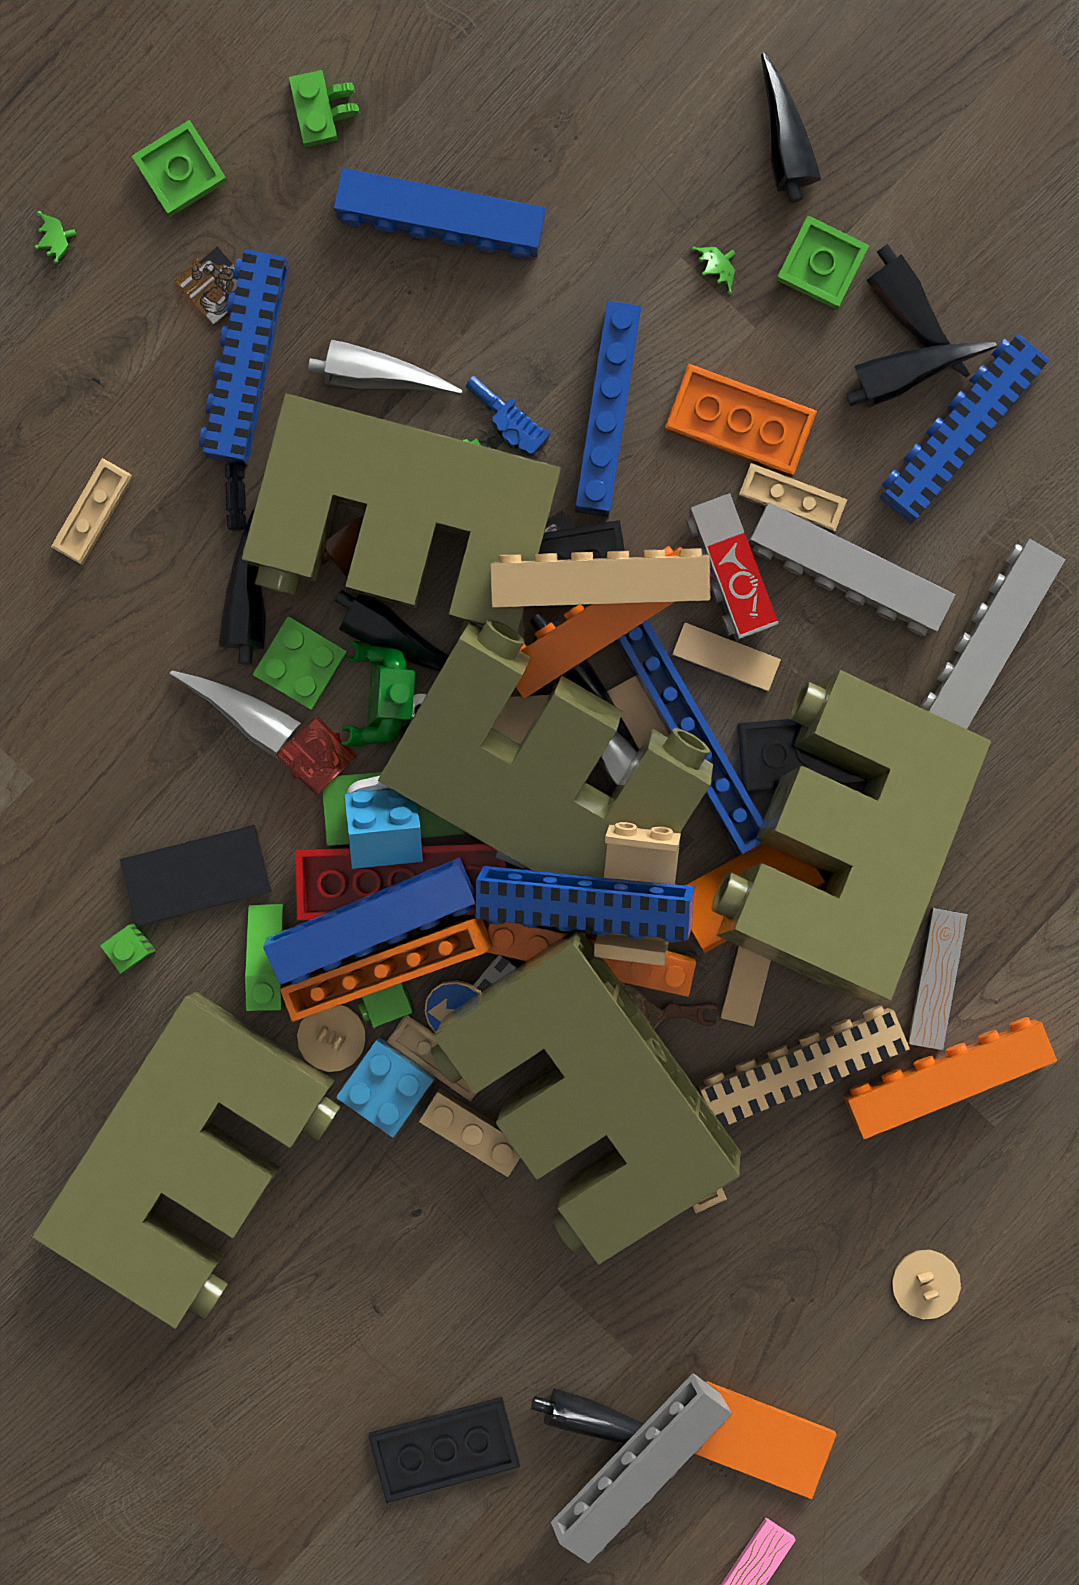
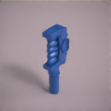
M475 376L465 385L466 388L487 405L488 409L490 408L496 413L492 418V425L496 427L499 434H502V440L510 448L518 447L519 452L526 453L530 457L534 455L549 437L550 431L546 428L543 432L541 427L537 428V424L531 422L530 417H525V413L519 411L517 406H514L516 403L514 399L511 398L504 403L498 395L496 396Z

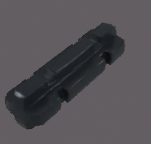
M227 463L225 465V478L228 479V482L225 483L226 510L229 512V515H226L227 527L232 531H241L246 527V516L243 514V511H246L245 483L242 482V479L245 478V468L242 463Z

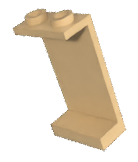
M628 822L609 825L605 836L607 849L604 878L675 884L681 833H673V830L666 827H653L651 830L637 828L635 824ZM619 933L597 935L594 957L665 966L669 942L664 941L662 938L648 936L635 939L628 937L626 934Z

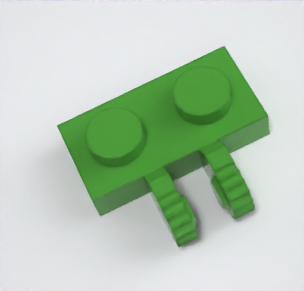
M322 70L289 77L304 147L307 148L338 141L334 122L357 116L359 114V107L355 103H348L331 109L329 101L353 95L355 92L354 85L346 82L326 88Z

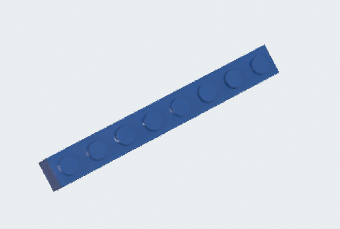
M646 620L614 642L631 672L637 677L668 734L670 735L674 728L682 729L696 736L709 748L710 752L705 760L713 764L711 785L703 797L735 853L742 855L762 843L757 841L756 837L762 826L763 819L652 626Z

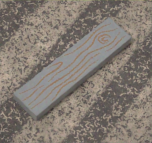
M931 908L908 1034V1044L939 1050L944 1048L967 914Z

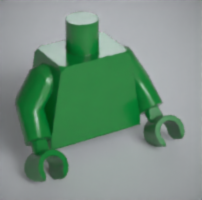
M351 641L348 645H354L356 654L354 657H347V660L350 662H372L367 727L363 729L350 725L343 726L342 731L350 732V738L346 742H341V744L361 748L365 743L392 742L399 737L400 731L412 719L415 670L406 666L404 654L397 649Z

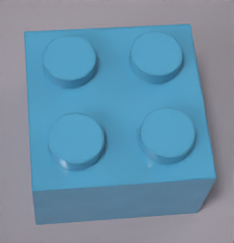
M393 789L360 790L355 793L344 794L352 869L423 862L417 803Z
M379 1036L336 1098L393 1138L429 1088L435 1076L386 1043L387 1041Z

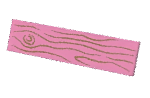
M765 1517L721 1585H766L796 1541L795 1537Z

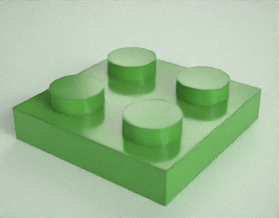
M190 120L132 155L133 160L169 217H172L228 182Z
M807 216L776 280L838 310L869 245Z
M288 616L253 675L313 711L348 652Z

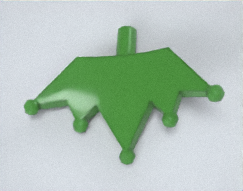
M38 211L37 215L41 216L44 221L43 226L38 231L46 234L39 244L34 246V249H51L46 255L49 257L56 255L54 263L58 264L59 259L69 249L66 238L76 236L75 229L64 232L60 220Z
M693 246L691 248L692 251L703 254L698 260L700 262L708 261L702 276L719 275L717 283L726 282L728 287L727 293L729 295L732 294L731 286L735 269L729 260L736 255L735 251L731 250L726 255H723L716 247L696 248Z

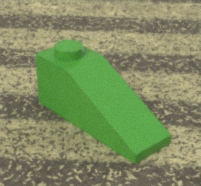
M284 904L249 905L245 972L246 1011L282 1010L286 1007L280 991L281 988L286 986V983L280 985L263 949V945L268 937L284 931Z

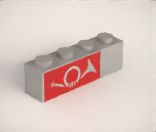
M729 493L691 507L688 511L690 517L685 519L691 537H698L702 548V555H709L710 572L714 580L713 583H710V589L715 602H722L726 615L722 616V621L728 636L734 634L737 641L778 625L779 623L731 494Z

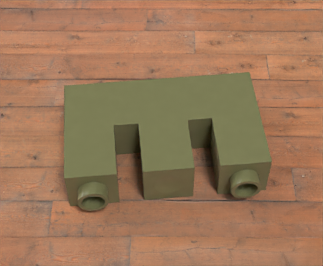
M285 393L242 560L249 565L259 567L255 585L296 595L300 579L317 583L338 503L365 510L345 586L350 592L417 610L437 532L441 530L469 538L449 611L450 619L462 622L458 639L470 622L483 628L489 619L501 622L518 633L525 606L492 607L490 564L500 562L499 555L519 554L521 555V561H535V554H539L561 467Z
M489 619L483 628H480L470 622L377 781L532 871L604 878L607 849L605 836L609 825L628 822L635 824L637 828L651 830L653 827H666L673 830V833H680L711 785L713 764L705 760L710 750L704 742L682 729L674 728L668 737L652 729L611 797L585 783L616 733L622 710L566 677L561 676L521 744L513 741L493 729L492 726L520 681L531 657L520 651L524 644L522 636L507 625Z
M839 670L819 685L807 681L798 693L790 712V719L802 724L794 746L867 779L864 792L862 794L804 766H799L780 778L756 837L757 841L829 873L830 877L824 891L761 863L743 871L741 876L728 872L715 894L711 910L724 916L716 936L866 1004L890 1001L893 997L991 741Z
M573 930L446 1015L433 1036L438 1044L431 1048V1054L440 1072L451 1083H456L463 1078L474 1094L541 1050H546L556 1064V1067L507 1098L496 1121L499 1129L536 1180L604 1136H608L617 1150L565 1182L558 1205L560 1212L554 1215L553 1218L555 1227L564 1243L574 1252L586 1247L598 1265L739 1177L740 1149L604 959L594 957V945L583 930Z
M198 992L186 996L32 1238L174 1329L178 1327L189 1311L205 1320L228 1285L227 1282L213 1274L224 1255L156 1212L157 1206L164 1195H166L223 1233L234 1238L280 1167L212 1125L211 1122L222 1105L289 1148L294 1145L302 1132L318 1142L341 1107L326 1097L335 1080Z

